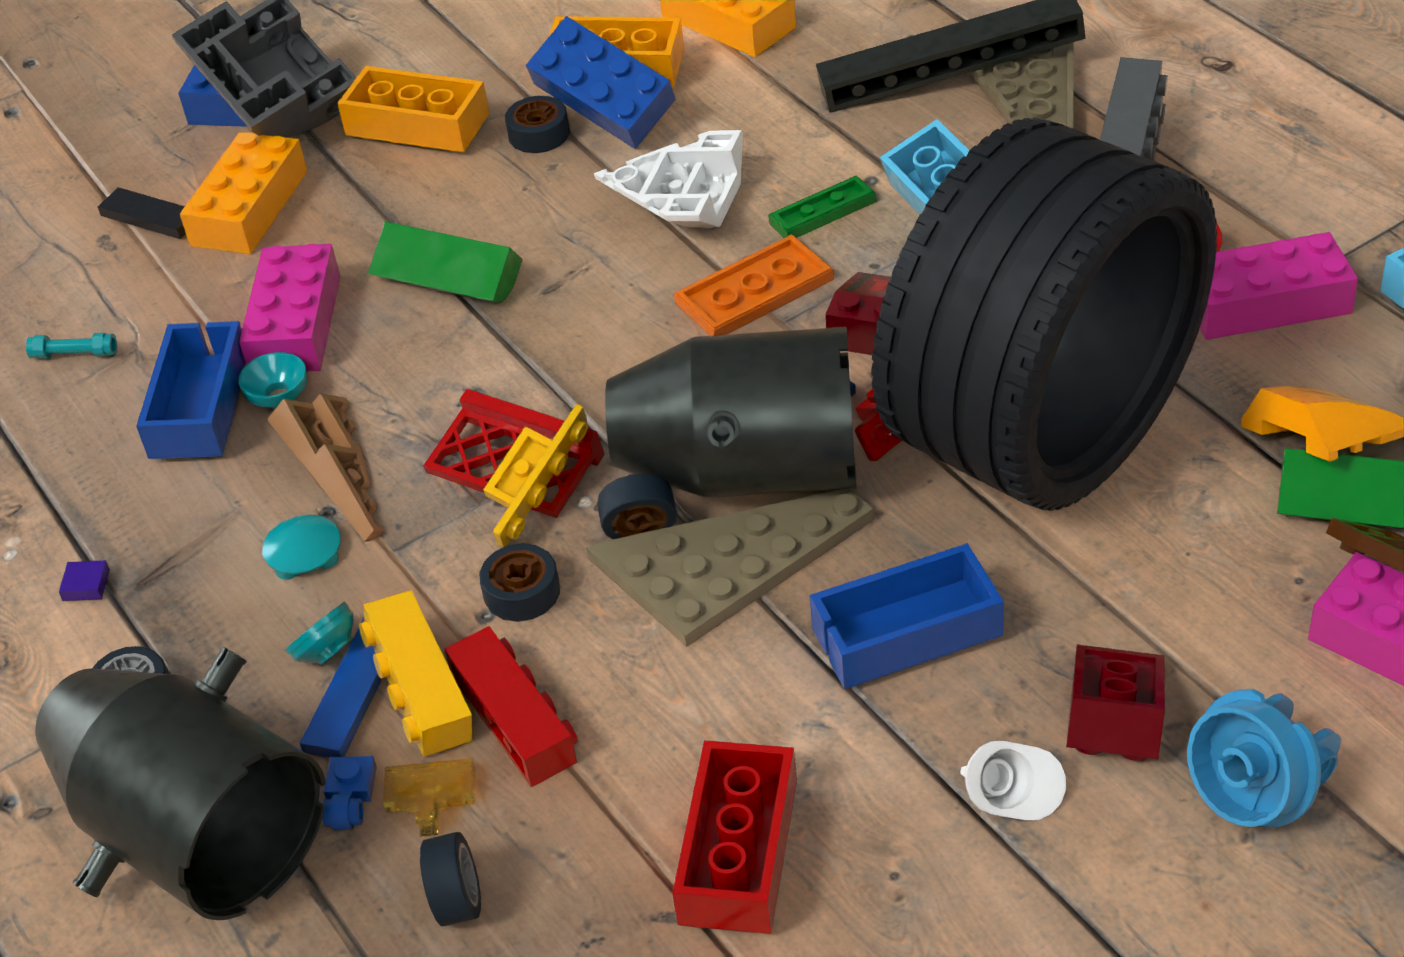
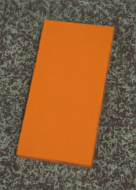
M791 234L675 292L674 300L675 304L710 336L726 335L834 280V269Z

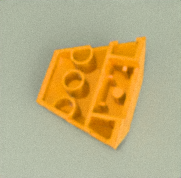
M1302 386L1261 388L1241 418V427L1260 435L1290 430L1306 436V453L1329 462L1338 459V450L1349 448L1350 452L1357 453L1363 451L1362 442L1384 444L1404 437L1403 417L1334 392Z

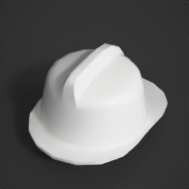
M990 741L979 747L968 761L967 766L961 767L960 774L965 777L966 788L972 802L980 810L993 815L1021 820H1040L1051 815L1059 807L1066 792V775L1061 763L1050 752L1034 746L1008 741Z

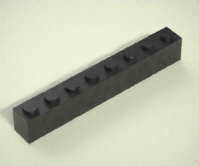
M1034 0L817 63L816 69L821 91L829 113L1080 41L1086 39L1083 11L1077 0Z

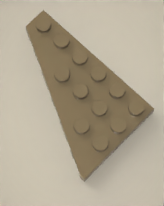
M1074 42L969 72L1010 124L1018 119H1032L1034 117L1060 123L1074 129Z
M837 489L590 545L586 550L588 559L687 647L873 521L874 508L850 489Z

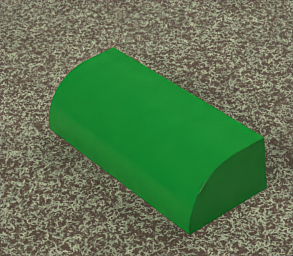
M385 221L368 274L499 303L505 300L512 291L523 259L510 247Z
M1285 448L1277 514L1331 520L1333 517L1361 524L1404 528V461L1338 454V459L1329 462L1306 453V450Z

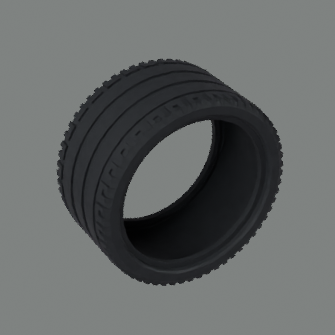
M1034 117L1032 119H1018L1013 121L1012 124L1007 123L1001 129L994 130L989 137H984L978 146L972 147L966 157L963 156L959 160L955 169H951L943 183H940L932 198L927 202L907 237V241L899 254L887 285L876 325L877 331L874 336L873 344L875 346L872 352L873 364L871 367V375L873 376L872 389H874L873 397L874 401L877 402L876 409L880 413V419L885 423V427L910 446L1029 506L1048 511L1060 510L1063 507H1069L1073 503L1079 502L1083 497H1087L1120 467L1146 435L1172 393L1193 348L1209 299L1217 251V220L1215 218V208H1213V202L1209 198L1208 191L1197 180L1180 171L1146 157L1136 155L1111 143L1101 141L1076 129L1045 119Z

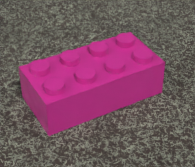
M1330 232L1216 252L1211 290L1200 329L1205 339L1208 340L1352 314L1358 278Z
M332 244L262 248L239 339L246 365L251 360L267 353L286 352L298 356L304 362L307 371H321L340 280V273Z
M1355 552L1313 605L1308 640L1404 686V573Z

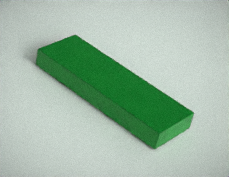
M856 175L768 214L769 224L783 238L791 234L797 238L875 203L876 192Z

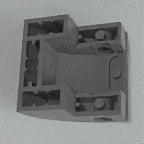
M266 0L241 16L225 1L172 34L176 44L247 127L258 136L268 135L286 138L310 131L340 114L338 102L356 79L355 75L340 58L332 62L303 30L300 13L289 0Z

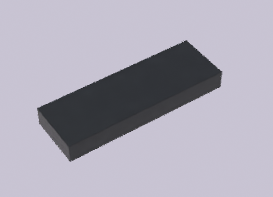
M118 187L97 206L100 215L178 239H181L186 234L180 217V213L185 207Z

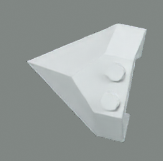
M741 130L707 131L697 135L699 140L692 144L679 147L678 143L628 160L626 161L627 166L620 167L614 172H608L607 169L594 173L596 180L669 222L685 227H720L741 185L743 134Z

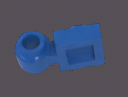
M374 756L330 757L326 785L324 787L326 798L323 801V805H325L322 817L324 826H331L333 830H353L354 825H362L364 818L363 802H371L377 768Z

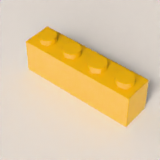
M412 590L363 604L365 622L359 623L360 634L366 648L372 646L376 653L373 654V660L379 677L381 679L387 677L390 685L387 689L394 710L401 709L405 716L402 718V723L408 741L410 743H417L423 757L473 741L472 714Z

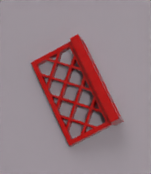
M466 389L459 399L462 406L461 411L423 467L426 473L484 493L483 489L494 473L478 478L472 476L471 469L492 462L494 471H496L498 468L497 460L505 458L513 444L493 450L490 440L506 435L512 437L515 443L525 426L553 440L563 425L564 420ZM467 423L481 427V433L464 439L460 438V433ZM588 428L582 441L578 444L574 443L568 451V458L578 459L574 468L563 471L557 476L553 475L546 485L547 488L558 485L559 492L552 503L543 500L537 508L532 507V510L554 518L558 517L591 464L598 466L605 455L597 431ZM484 442L486 443L488 453L467 460L465 449ZM460 451L462 462L448 467L440 465L445 456Z

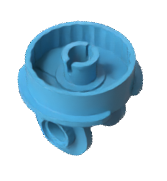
M1239 689L1215 700L1194 725L1187 746L1188 767L1192 781L1202 799L1223 819L1246 827H1280L1296 821L1312 806L1319 787L1329 779L1337 766V754L1341 744L1340 736L1329 728L1322 729L1312 735L1302 722H1293L1291 720L1294 710L1293 701L1282 693L1272 695L1265 700L1264 694L1255 689Z

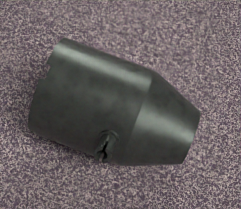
M846 327L692 337L607 379L605 415L607 441L612 466L633 474L646 473L660 476L668 481L671 487L701 497L856 488L848 352L840 353V351H848Z
M222 646L220 648L221 651L202 681L197 679L196 682L175 674L95 668L83 669L63 679L47 696L36 720V741L73 822L95 840L92 844L95 848L77 878L72 882L80 890L98 898L101 894L100 891L119 862H126L200 916L210 920H228L246 914V909L243 907L258 897L262 896L268 900L299 867L309 851L322 821L325 805L319 802L320 785H326L325 777L321 767L312 757L226 703L228 697L225 693L242 666L247 662L241 656Z

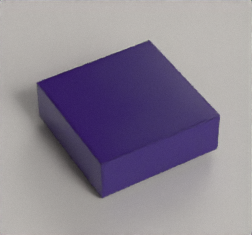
M107 561L67 562L59 589L62 601L102 599L110 571Z

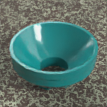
M286 352L267 353L251 360L240 372L238 383L244 397L250 403L260 407L276 409L283 399L295 400L302 393L307 384V370L304 362L294 354ZM277 389L287 390L286 392H283L278 395L268 396L271 392Z
M346 602L341 603L299 636L285 651L295 661L323 664L353 639L351 633L354 613Z

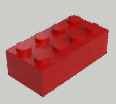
M704 740L672 892L678 925L764 934L772 933L797 785L794 747Z

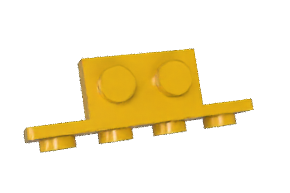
M579 404L574 406L553 440L525 426L483 489L485 496L507 507L504 515L493 530L497 545L500 547L507 546L511 539L516 540L521 535L526 524L525 517L532 507L537 508L543 501L547 492L546 485L553 474L557 476L564 469L568 459L567 453L572 445L580 443L588 429V423L583 406Z

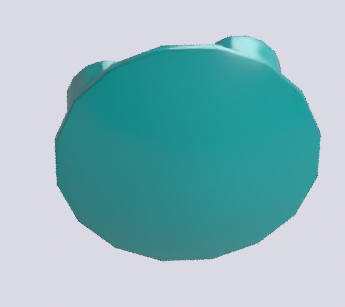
M310 514L295 516L279 523L268 533L263 542L262 555L268 566L275 569L277 577L285 580L292 579L298 574L308 573L318 568L327 569L333 567L339 559L337 550L340 547L341 534L335 523L323 516Z

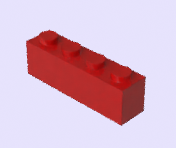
M488 626L444 648L449 669L456 683L530 787L577 763L574 744L578 743V738L572 725L567 719L560 721L556 715L557 711L551 697L546 691L539 693L530 669L525 664L518 665L515 661L514 650L505 637L499 639L491 627Z

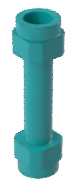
M94 333L92 338L51 340L46 335H35L34 337L27 338L26 352L29 358L50 359L51 354L93 353L97 357H108L109 355L116 354L117 339L114 334Z

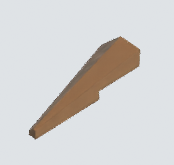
M320 393L313 403L283 399L267 418L268 422L363 540L370 541L379 537L383 532V528L376 525L373 513L377 506L375 500L368 498L366 491L370 486V480L361 446L353 442L352 432L355 429V424L353 420L347 419L345 412L349 407L347 398Z

